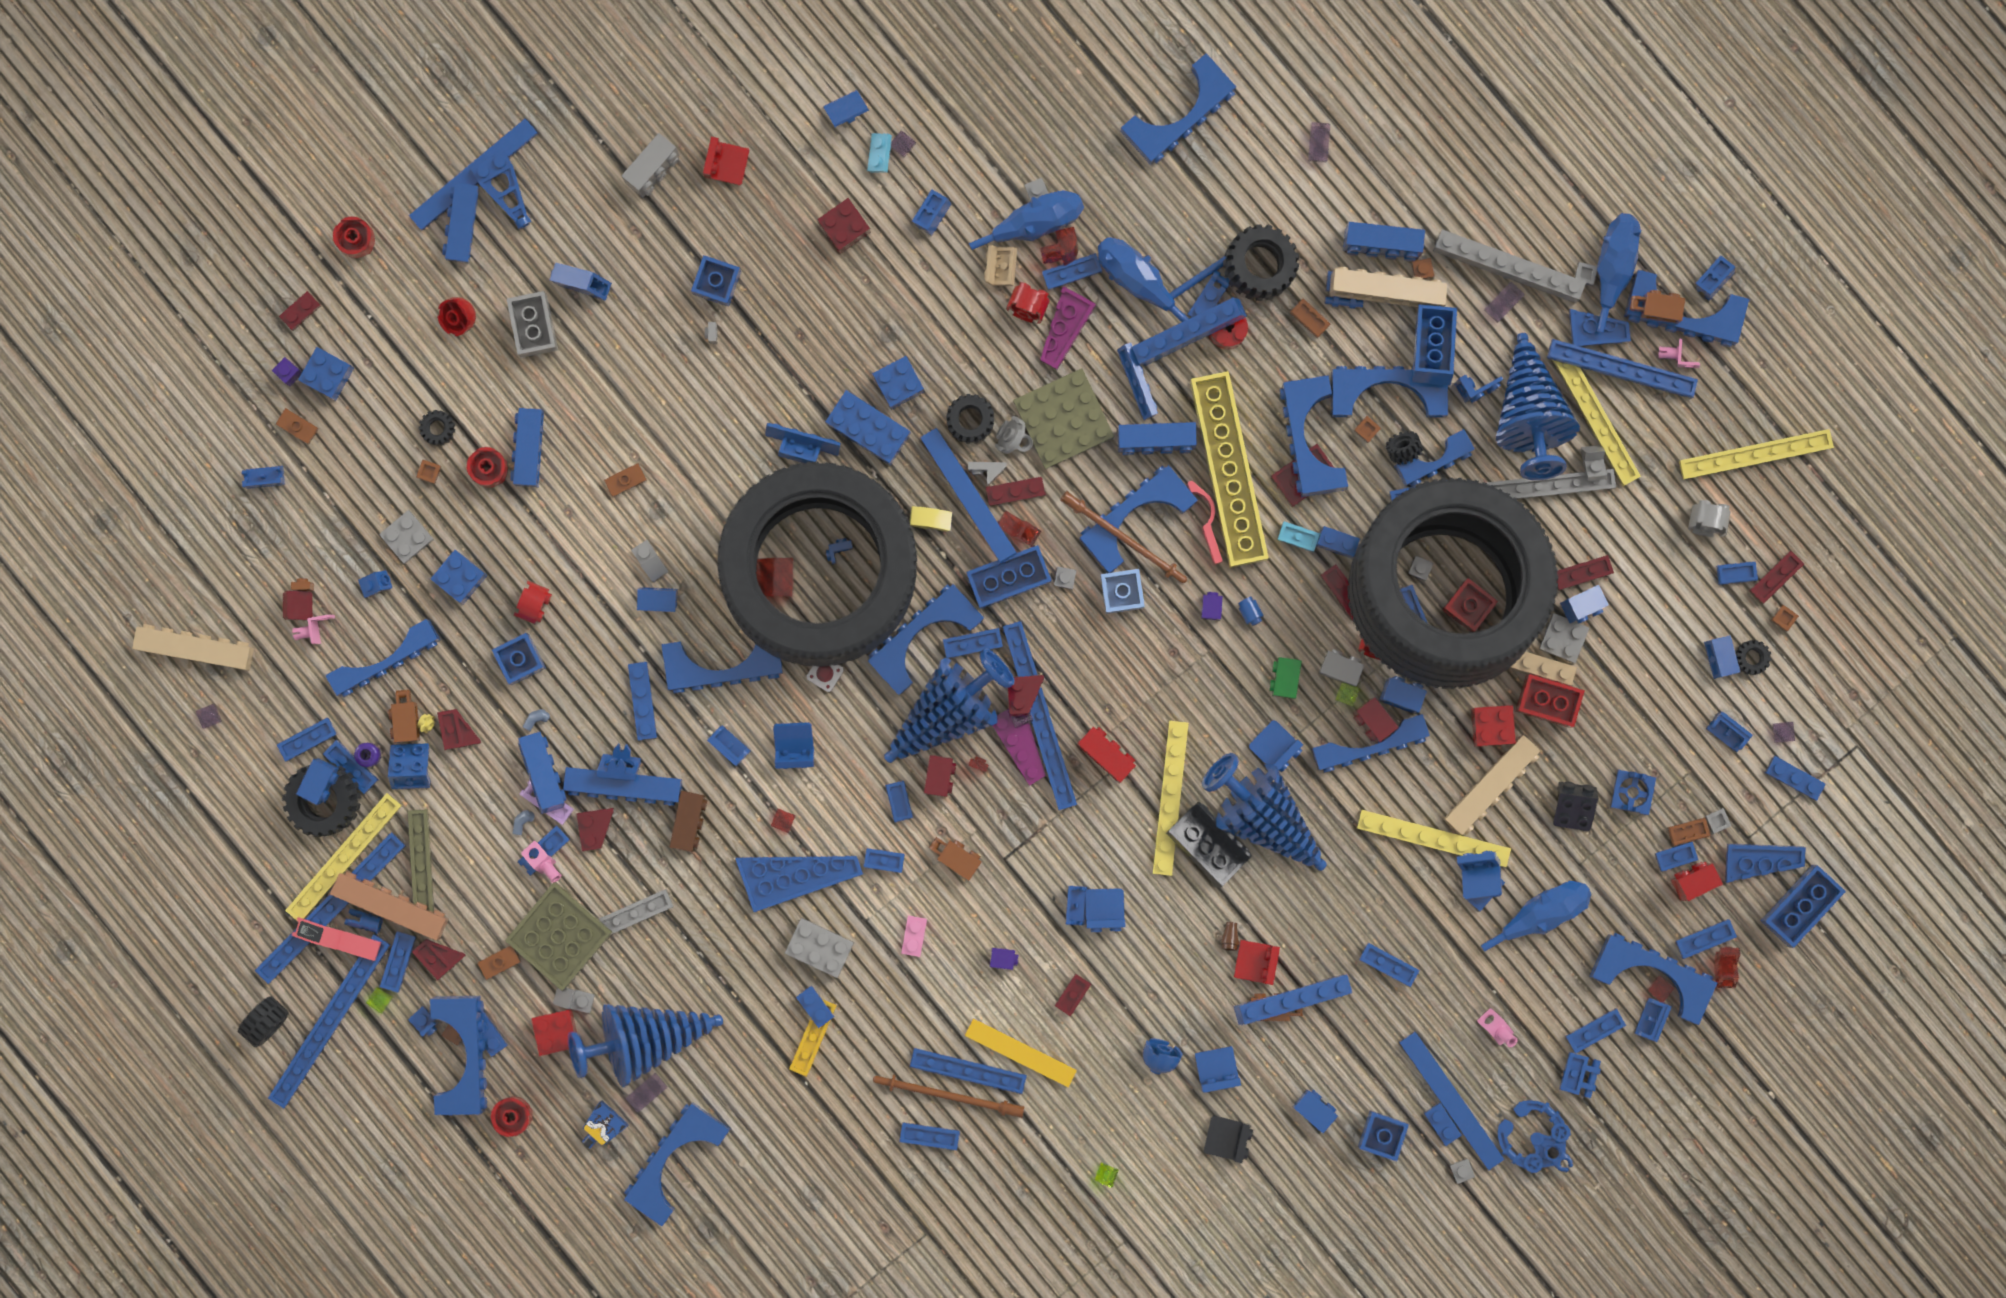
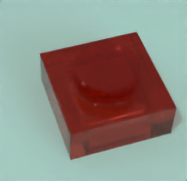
M977 756L975 760L971 758L968 765L987 772L989 767L988 764H985L987 760Z
M778 808L771 826L789 833L796 815Z
M1658 976L1646 991L1663 1003L1675 988L1661 976Z

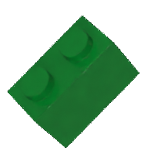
M1278 657L1277 661L1273 662L1272 672L1275 673V678L1271 680L1269 691H1272V696L1296 699L1302 660Z

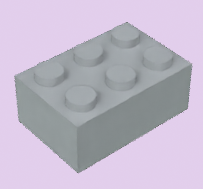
M658 133L622 174V178L625 184L642 198L645 195L649 196L654 190L656 182H660L665 178L669 167H674L678 163L680 154L671 142Z
M542 291L508 298L507 304L519 357L524 358L558 351L547 294Z
M801 918L785 954L838 978L855 942Z

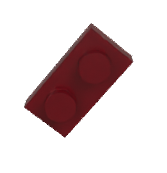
M306 291L279 317L294 331L318 310L321 305Z
M1075 973L1054 1006L1071 1017L1092 984Z

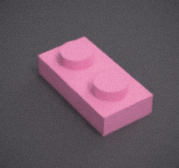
M908 915L901 954L921 956L927 923L926 918Z

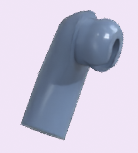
M544 709L533 711L529 714L522 727L531 731L536 722L541 720L547 722L550 714Z
M524 810L515 817L512 834L522 835L523 825L528 821L532 822L535 818L532 811Z

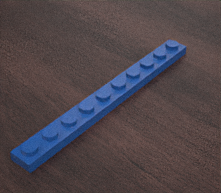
M1019 621L1003 626L1018 677L1037 676L1022 622ZM1040 687L1029 715L1058 810L1077 805L1045 697Z
M391 832L351 873L356 874V879L363 881V879L372 881L406 845ZM329 895L306 919L327 926L349 902ZM292 932L254 971L267 984H270L311 942L292 936Z
M373 934L371 939L381 942L376 961L359 956L269 1095L268 1099L283 1109L287 1107L391 944L379 936Z

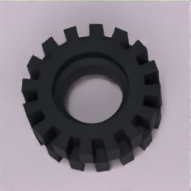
M441 410L429 411L427 415H423V419L419 422L420 435L423 439L434 446H442L444 443H449L450 438L454 437L453 433L456 430L454 429L455 423L453 419ZM434 421H441L444 424V431L440 435H434L430 431V426Z
M1401 431L1399 435L1394 434L1393 438L1390 437L1388 439L1389 442H1386V449L1390 460L1395 464L1401 465L1402 462L1407 464V461L1411 463L1413 459L1417 460L1419 458L1418 455H1422L1423 446L1418 434L1414 433V431L1410 433L1409 431H1405V433Z
M1750 640L1737 647L1738 649L1735 651L1740 671H1743L1744 674H1760L1770 666L1769 662L1772 660L1770 658L1771 651H1768L1769 647L1765 646L1762 641ZM1750 650L1757 651L1760 656V660L1756 665H1751L1746 661V654Z

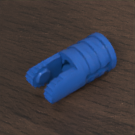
M350 908L348 913L360 918V922L346 919L345 925L376 934L380 932L383 917H377L376 915Z

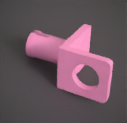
M1679 339V346L1677 348L1659 346V359H1676L1678 361L1677 367L1700 368L1699 362H1681L1682 339Z
M335 615L307 618L308 626L293 628L292 633H300L293 635L294 639L310 637L311 644H321L318 621L334 619Z
M533 841L522 851L521 854L528 863L539 873H545L552 883L557 882L562 875L553 866L556 863L555 859L550 857L536 841ZM532 849H538L539 855L535 859L529 857V852Z
M1491 1008L1477 1020L1499 1045L1505 1043L1508 1047H1513L1517 1044V1038L1512 1035L1514 1032ZM1494 1016L1492 1023L1485 1024L1487 1017Z

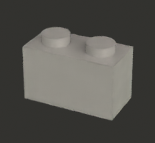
M1333 649L1332 652L1328 651L1326 653L1319 674L1356 687L1364 664H1361V660L1350 656V659L1343 657L1342 652Z

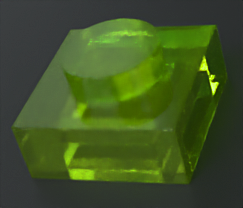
M1341 682L1335 700L1353 707L1360 688Z
M376 987L366 1001V1004L383 1014L393 997L379 987Z
M1101 1162L1094 1181L1113 1188L1119 1169Z

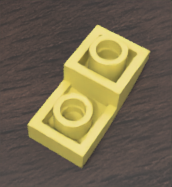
M912 506L909 523L910 526L918 528H932L948 532L950 531L952 512Z

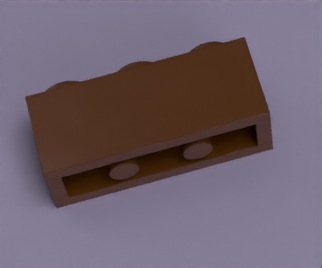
M681 791L670 848L690 852L698 849L700 838L697 837L698 830H702L704 822L701 815L702 811H706L708 803L705 795Z

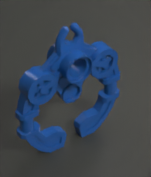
M1528 1100L1519 1102L1513 1110L1519 1117L1526 1116L1531 1110H1538L1541 1114L1544 1111L1551 1117L1549 1121L1554 1124L1551 1129V1136L1538 1132L1533 1133L1530 1141L1535 1148V1154L1522 1157L1521 1153L1517 1155L1510 1149L1512 1145L1509 1144L1507 1137L1513 1131L1514 1125L1512 1122L1504 1119L1498 1126V1140L1503 1151L1501 1154L1511 1159V1163L1525 1168L1531 1173H1537L1542 1168L1554 1166L1559 1171L1568 1172L1569 1168L1562 1167L1561 1161L1567 1160L1568 1166L1570 1168L1573 1167L1572 1159L1566 1154V1140L1570 1137L1569 1127L1564 1123L1559 1115L1560 1113L1558 1111L1555 1112L1548 1102L1542 1103ZM1551 1147L1556 1148L1558 1151V1156L1555 1159H1551L1547 1155V1151Z

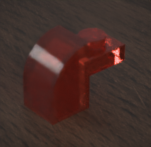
M1074 227L1057 230L1056 237L1058 243L1040 248L1043 264L1062 260L1063 266H1066L1076 259L1079 248Z
M1007 510L1004 511L998 521L1004 533L1028 547L1034 545L1041 533L1040 529L1027 521L1019 519Z
M1724 947L1716 951L1714 960L1716 988H1736L1739 980L1737 964L1741 955L1740 948Z

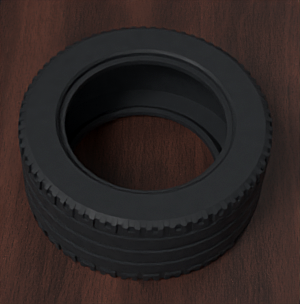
M807 462V464L798 463L790 465L788 468L783 467L774 471L771 475H766L757 484L752 485L745 492L746 494L742 495L726 520L719 541L717 559L719 582L726 604L735 622L745 635L769 654L784 661L803 666L824 667L843 664L858 659L874 650L878 645H881L895 631L904 618L911 603L916 583L917 550L915 538L910 523L901 506L895 501V498L873 478H869L868 475L858 470L855 471L853 468L845 465L839 466L836 463ZM830 509L853 518L870 534L879 553L880 573L870 596L854 612L831 622L810 623L796 620L783 614L768 601L757 582V558L766 536L783 519L803 510Z
M1441 478L1431 482L1426 481L1416 485L1415 488H1409L1395 497L1382 509L1371 524L1357 548L1349 572L1348 600H1350V613L1354 617L1353 623L1356 626V630L1360 632L1359 636L1363 639L1364 644L1369 646V651L1376 658H1379L1381 663L1385 664L1389 670L1393 669L1395 674L1401 675L1404 679L1407 677L1411 682L1414 681L1420 685L1423 683L1427 687H1442V689H1455L1456 687L1460 689L1471 687L1473 684L1476 686L1499 676L1513 666L1546 626L1557 596L1558 567H1556L1555 552L1552 551L1553 546L1549 541V537L1545 535V529L1535 519L1536 516L1532 515L1522 502L1519 503L1517 498H1512L1508 492L1505 493L1500 488L1498 490L1494 485L1490 486L1485 482L1479 483L1478 480L1472 481L1471 479L1449 478L1446 480ZM1434 535L1458 537L1479 547L1495 563L1505 585L1506 606L1502 621L1487 630L1469 634L1443 631L1426 623L1410 608L1400 590L1397 578L1399 551L1415 540Z

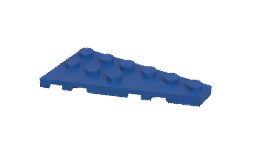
M857 856L735 858L753 912L863 875Z

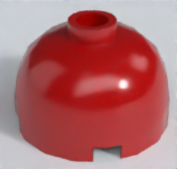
M452 297L441 302L438 306L440 314L437 316L438 322L446 333L460 336L470 331L474 326L476 311L473 305L465 298Z

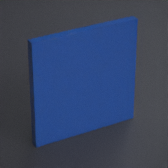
M857 90L823 106L834 127L847 121L850 124L856 121L855 117L869 111Z

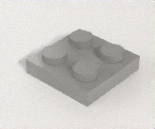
M410 510L406 511L379 534L404 564L434 540Z
M1552 614L1539 650L1575 664L1589 627L1576 622L1569 623L1567 618Z

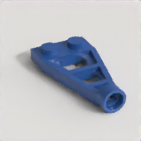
M504 150L470 168L480 186L515 221L518 229H522L532 223L525 209L514 167ZM501 174H506L509 188L499 192L492 186L491 180ZM510 193H514L518 201V205L512 209L503 201V197Z

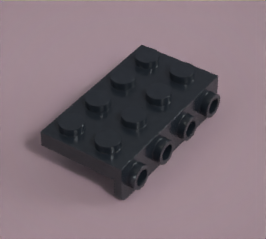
M1200 802L1193 805L1166 832L1219 888L1223 887L1252 857L1248 848L1242 845L1235 835L1216 826V818L1209 812L1208 807Z

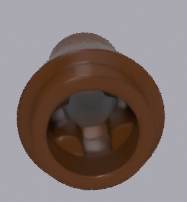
M1226 922L1220 942L1222 945L1221 949L1237 951V946H1239L1238 923Z

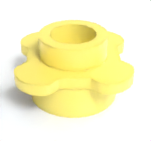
M423 714L418 721L417 727L421 732L428 733L434 727L435 717L430 714Z

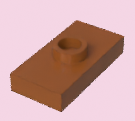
M1304 298L1290 311V314L1317 339L1331 325Z
M286 408L276 422V425L307 444H310L319 429Z
M639 463L604 479L612 497H615L647 481Z
M1706 817L1667 827L1672 846L1711 836Z
M509 946L478 962V965L487 980L515 966L521 960L516 950Z

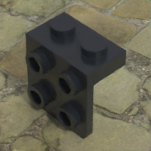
M1558 782V802L1553 825L1590 831L1599 799L1597 787L1588 784L1578 785L1572 782Z
M1212 1116L1204 1152L1231 1159L1237 1163H1243V1159L1247 1160L1249 1148H1246L1247 1141H1251L1253 1129H1250L1251 1125L1228 1118Z

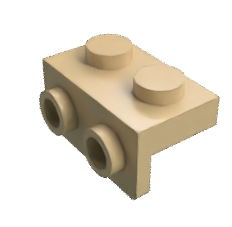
M988 246V251L986 252L987 268L984 273L986 283L992 286H1014L1017 248Z

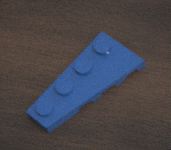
M1727 844L1725 882L1729 883L1734 880L1748 879L1753 876L1805 867L1806 847Z

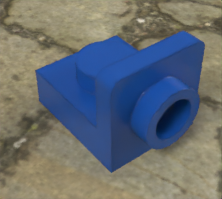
M424 1006L408 1019L420 1032L421 1037L431 1036L437 1030L435 1026L439 1023L436 1019H431L430 1012Z

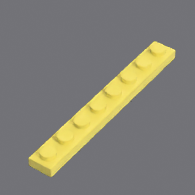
M1553 360L1599 445L1605 450V456L1622 486L1641 477L1581 368Z
M1830 429L1680 460L1679 464L1683 480L1828 450L1834 448Z
M1169 721L1152 874L1172 876L1175 842L1166 832L1178 821L1189 724L1186 722Z
M386 793L285 911L295 920L298 917L305 919L334 886L339 873L347 871L402 805L390 794Z
M1361 810L1357 829L1460 856L1466 853L1480 854L1483 851H1492L1497 854L1500 859V865L1503 867H1507L1511 848Z

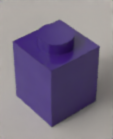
M286 357L271 370L288 386H291L302 374V371Z
M1207 592V595L1202 596L1201 619L1221 620L1223 596H1218V592Z
M992 947L990 967L1013 970V966L1018 964L1019 955L1015 954V950Z

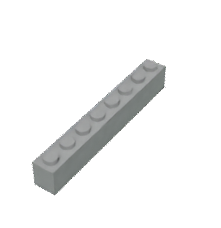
M1443 229L1439 233L1433 252L1573 303H1577L1580 300L1586 284L1583 280Z

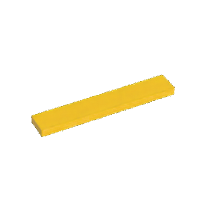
M974 1018L965 1034L966 1037L1068 1088L1077 1071Z

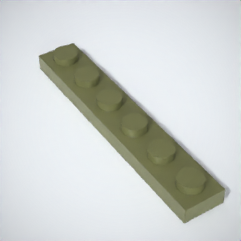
M428 809L408 811L413 903H423L428 906L427 910L434 912Z

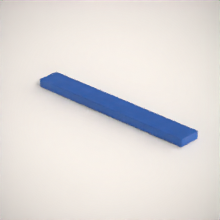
M525 118L413 211L409 217L423 231L447 211L448 206H452L453 199L450 198L451 187L455 186V183L475 186L479 184L470 168L502 150L510 158L538 135V132Z
M1555 339L1551 340L1547 359L1691 399L1694 398L1698 381L1695 378Z
M935 428L920 437L1000 564L1016 555L1017 552L938 429Z
M1414 1031L1399 1042L1487 1170H1491L1505 1160L1417 1033Z

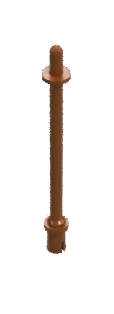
M1069 491L1062 495L1060 501L1072 508L1074 513L1084 514L1163 569L1166 578L1173 576L1181 583L1187 582V577L1175 569L1177 566L1175 563L1167 564L1087 508L1083 499L1079 500Z
M894 1074L892 1079L881 1076L873 1077L874 1083L890 1086V1092L893 1091V1088H899L997 1110L1002 1116L1006 1114L1020 1118L1023 1117L1025 1106L1010 1104L1006 1100L997 1103L895 1080L896 1075Z

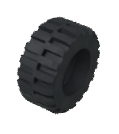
M1258 224L1253 228L1251 226L1245 228L1243 232H1240L1232 240L1224 256L1226 258L1223 261V267L1226 268L1224 272L1225 277L1230 278L1229 285L1237 288L1235 292L1239 295L1241 293L1246 294L1245 298L1247 299L1255 297L1256 301H1262L1264 298L1270 300L1274 296H1279L1290 286L1296 277V272L1299 270V263H1297L1299 253H1295L1294 250L1297 247L1295 243L1291 244L1289 242L1291 237L1288 234L1284 236L1279 228L1273 230L1272 225L1262 227L1261 224ZM1262 247L1274 255L1277 261V272L1273 277L1267 279L1259 278L1248 270L1245 263V254L1250 248Z
M329 762V764L337 767L335 763ZM307 765L297 770V773L289 778L290 782L284 787L286 794L282 795V801H286V806H283V810L289 813V816L286 818L289 822L293 821L295 823L293 826L295 829H302V833L305 835L312 834L313 837H326L338 833L351 825V821L357 817L356 811L360 810L361 806L358 803V799L361 798V792L357 793L356 790L359 785L357 782L352 781L354 776L351 773H346L344 767L338 766V778L334 785L331 784L337 797L336 809L328 817H319L311 811L306 799L296 795L310 766Z

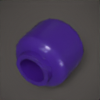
M362 743L355 749L354 758L357 764L362 767H374L380 762L381 751L375 744Z

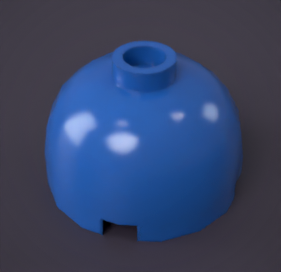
M1151 1038L1149 1042L1148 1040L1146 1041L1142 1054L1144 1063L1150 1068V1071L1159 1075L1172 1072L1178 1066L1183 1055L1182 1051L1177 1046L1174 1049L1167 1046L1170 1042Z

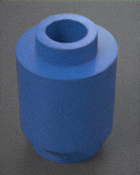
M1252 596L1238 603L1240 606L1239 610L1247 625L1255 626L1262 622L1261 618L1264 615L1257 601L1253 600Z

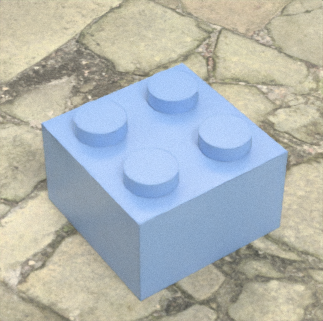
M1139 569L1101 574L1106 614L1143 609L1145 607Z

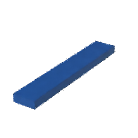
M914 1048L910 1063L912 1068L1019 1094L1023 1093L1027 1077L1025 1074Z

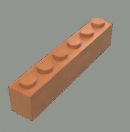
M349 871L339 873L330 895L431 939L440 940L449 920L444 917L445 913L436 909L434 912L427 910L428 906L420 902L416 904L409 902L410 898L399 894L397 897L391 894L392 890L381 886V889L374 887V882L363 879V881L356 879L357 875Z

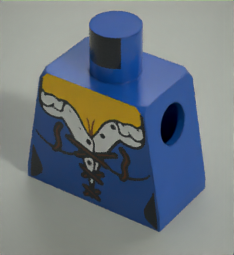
M601 1100L583 1127L588 1132V1135L582 1140V1143L589 1149L597 1141L604 1146L627 1128L629 1124Z

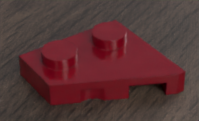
M1044 675L1014 677L1015 684L1008 688L1010 717L1030 714L1039 689L1044 682Z
M457 709L437 712L444 751L481 744L479 737H477Z
M614 808L576 813L582 851L602 849Z
M428 939L424 940L412 951L437 981L466 956L462 952Z

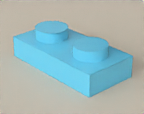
M872 133L867 171L871 173L888 172L892 135Z
M1284 521L1277 540L1314 552L1320 533Z

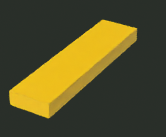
M822 999L834 1014L837 1005ZM810 1018L789 1070L806 1077L808 1076L831 1020L818 1028Z

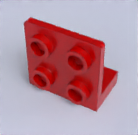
M711 136L703 170L704 177L741 186L750 152L749 148L722 143L719 138Z
M1240 940L1234 977L1273 985L1280 947Z

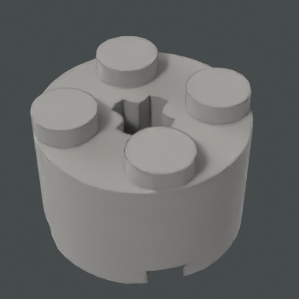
M1700 500L1699 504L1692 506L1688 529H1693V533L1707 537H1714V534H1720L1719 537L1726 536L1731 513L1729 510L1730 506L1726 504L1713 505L1710 501Z

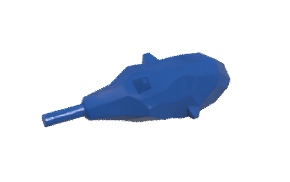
M1065 190L1048 193L1038 198L1033 197L1029 203L1014 210L1008 218L992 230V234L970 242L969 246L973 250L993 241L997 243L1010 240L1034 241L1054 231L1061 233L1063 228L1075 222L1083 211L1082 199L1078 194Z
M1621 213L1609 224L1606 236L1603 239L1602 251L1597 266L1601 284L1600 301L1602 307L1596 330L1599 333H1604L1609 309L1615 306L1622 291L1630 282L1638 260L1639 239L1642 230L1639 221L1631 214Z
M1107 237L1098 245L1099 263L1109 274L1110 280H1114L1136 298L1147 301L1164 311H1170L1181 322L1189 319L1175 306L1174 299L1163 285L1159 270L1150 263L1151 257L1149 255L1143 257L1125 241L1112 237Z
M1568 881L1558 887L1543 891L1526 902L1519 913L1502 929L1501 934L1480 945L1482 950L1485 952L1504 940H1512L1528 934H1546L1559 925L1570 921L1588 908L1591 899L1589 887L1584 883Z

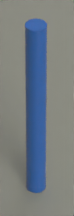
M1222 257L1169 294L1175 299L1223 267V261L1226 257Z

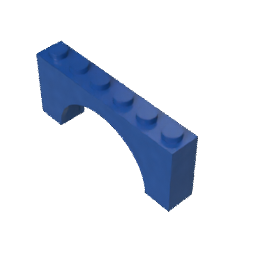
M1207 53L1191 67V71L1198 82L1199 96L1193 109L1184 118L1169 125L1157 126L1145 123L1135 115L1121 127L1120 132L1150 165L1154 162L1156 164L1165 157L1163 154L1168 149L1170 151L1175 149L1182 137L1186 139L1193 132L1192 128L1196 125L1201 126L1207 120L1206 116L1208 114L1216 113L1221 108L1220 104L1224 100L1228 102L1235 96L1236 85Z
M1642 270L1635 272L1624 317H1627L1629 321L1635 323L1640 321L1646 322L1647 326L1658 328V326L1665 327V330L1668 332H1684L1683 335L1687 337L1699 336L1706 342L1718 341L1721 342L1720 345L1725 347L1735 346L1739 342L1749 303L1748 298L1730 294L1726 298L1723 307L1716 314L1698 319L1683 317L1679 324L1640 318L1641 312L1629 310L1631 296L1644 297L1650 290H1657V274ZM1639 301L1638 307H1642L1643 302Z
M1337 366L1336 369L1331 371V417H1351L1356 399L1368 388L1379 384H1397L1408 388L1420 398L1425 407L1426 418H1446L1448 416V385L1412 382L1413 367L1412 369H1404L1403 366H1395L1393 369H1385V366H1375L1374 369H1366V366H1356L1355 369H1347V366Z
M1329 375L1283 382L1282 388L1279 391L1281 400L1285 401L1283 415L1284 418H1288L1289 425L1286 426V432L1292 441V444H1289L1290 454L1294 455L1295 462L1292 465L1294 474L1298 475V481H1296L1297 493L1301 492V497L1347 490L1348 481L1345 468L1330 467L1316 459L1309 450L1304 436V422L1308 412L1318 402L1328 399L1332 395Z
M1169 465L1165 468L1161 466L1154 472L1156 476L1151 480L1146 478L1139 484L1141 486L1139 490L1129 492L1122 504L1117 502L1110 508L1111 513L1107 516L1103 514L1100 517L1119 529L1126 516L1142 505L1164 503L1176 508L1183 514L1197 503L1198 500ZM1096 524L1092 528L1088 526L1080 533L1082 536L1079 540L1107 573L1113 572L1124 562L1118 551L1117 537L1100 525Z
M954 584L951 586L946 585L940 591L941 595L937 599L933 597L925 604L927 608L923 612L917 611L911 617L913 621L908 625L904 623L897 630L899 633L894 638L890 636L883 642L884 647L882 649H875L869 655L870 659L868 662L898 696L913 684L906 671L905 657L910 642L918 632L938 622L957 623L971 632L984 620V617Z
M682 642L661 644L667 686L669 691L673 690V694L683 693L685 688H692V691L704 689L703 686L711 685V688L722 687V683L730 682V685L742 684L741 680L749 679V682L761 681L760 677L768 676V679L780 678L779 674H783L781 658L769 654L756 644L752 653L745 661L726 670H708L696 665L686 655Z
M1620 934L1607 935L1589 977L1611 985L1614 978L1625 969L1634 966L1653 967L1668 976L1675 985L1680 998L1678 1017L1695 1025L1700 1024L1717 985V982L1713 981L1714 977L1706 973L1699 975L1695 973V968L1688 965L1684 967L1677 965L1678 961L1673 958L1667 957V959L1659 957L1661 953L1653 949L1646 951L1642 949V944L1635 941L1631 943L1624 941L1625 937Z
M439 996L430 999L431 1019L442 1020L450 1024L459 1033L464 1042L467 1056L465 1072L460 1082L452 1090L434 1095L435 1115L482 1114L487 1109V1097H484L487 1080L484 1078L483 1072L486 1069V1060L483 1059L485 1040L482 1039L485 1025L484 1020H481L484 1003L481 1001V996Z
M694 1102L690 1106L688 1104L685 1105L680 1112L683 1116L679 1122L675 1120L669 1128L672 1131L668 1137L664 1136L658 1144L660 1147L658 1152H652L647 1159L649 1165L646 1169L641 1168L635 1178L638 1180L635 1185L630 1184L624 1192L627 1195L624 1199L626 1202L660 1226L665 1224L675 1209L665 1198L661 1185L662 1171L668 1157L675 1149L691 1141H707L719 1146L730 1131L728 1126Z

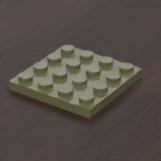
M1083 368L1013 400L1021 419L1025 423V428L1033 440V445L1045 470L1114 438L1113 432Z
M553 882L505 941L555 986L564 991L613 932L557 882Z

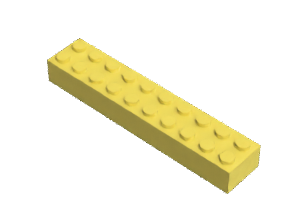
M1229 371L1193 378L1190 381L1229 568L1266 561L1269 557Z

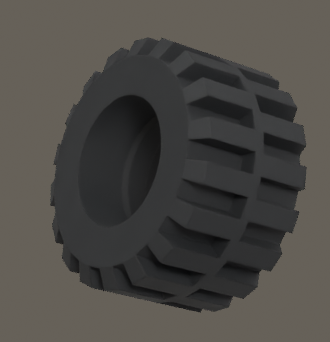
M976 394L961 395L948 408L946 415L948 430L958 441L966 442V444H976L978 441L985 440L990 435L994 426V412L990 403L985 398H981ZM970 408L979 411L982 417L980 426L972 430L963 428L959 422L961 412Z
M269 996L255 1006L244 1018L237 1032L254 1048L259 1047L281 1027L287 1019L289 1011L275 998Z

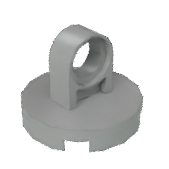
M1012 416V420H1006L1001 425L996 435V438L999 440L995 447L1005 454L1011 453L1015 449L1026 452L1033 445L1032 438L1024 433V421ZM1022 438H1027V444L1020 447L1019 444Z

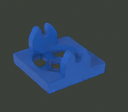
M618 743L613 749V755H602L597 769V777L635 781L641 765V758L631 757V750L628 744H625L624 750H621Z
M1617 770L1610 807L1649 815L1656 777L1637 772ZM1632 778L1630 786L1627 788L1620 787L1625 780ZM1639 779L1646 785L1647 792L1640 791V788L1637 786ZM1630 787H1635L1638 790V795L1635 798H1631L1627 794ZM1619 793L1626 795L1628 798L1627 805L1621 801ZM1639 797L1646 798L1641 805L1633 807L1636 799Z

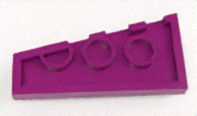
M1065 286L1062 287L1055 316L1040 358L1041 362L1058 370L1095 309V303Z
M1009 708L997 715V724L993 725V728L1028 785L1030 786L1045 777L1044 768L1027 715L1010 717Z

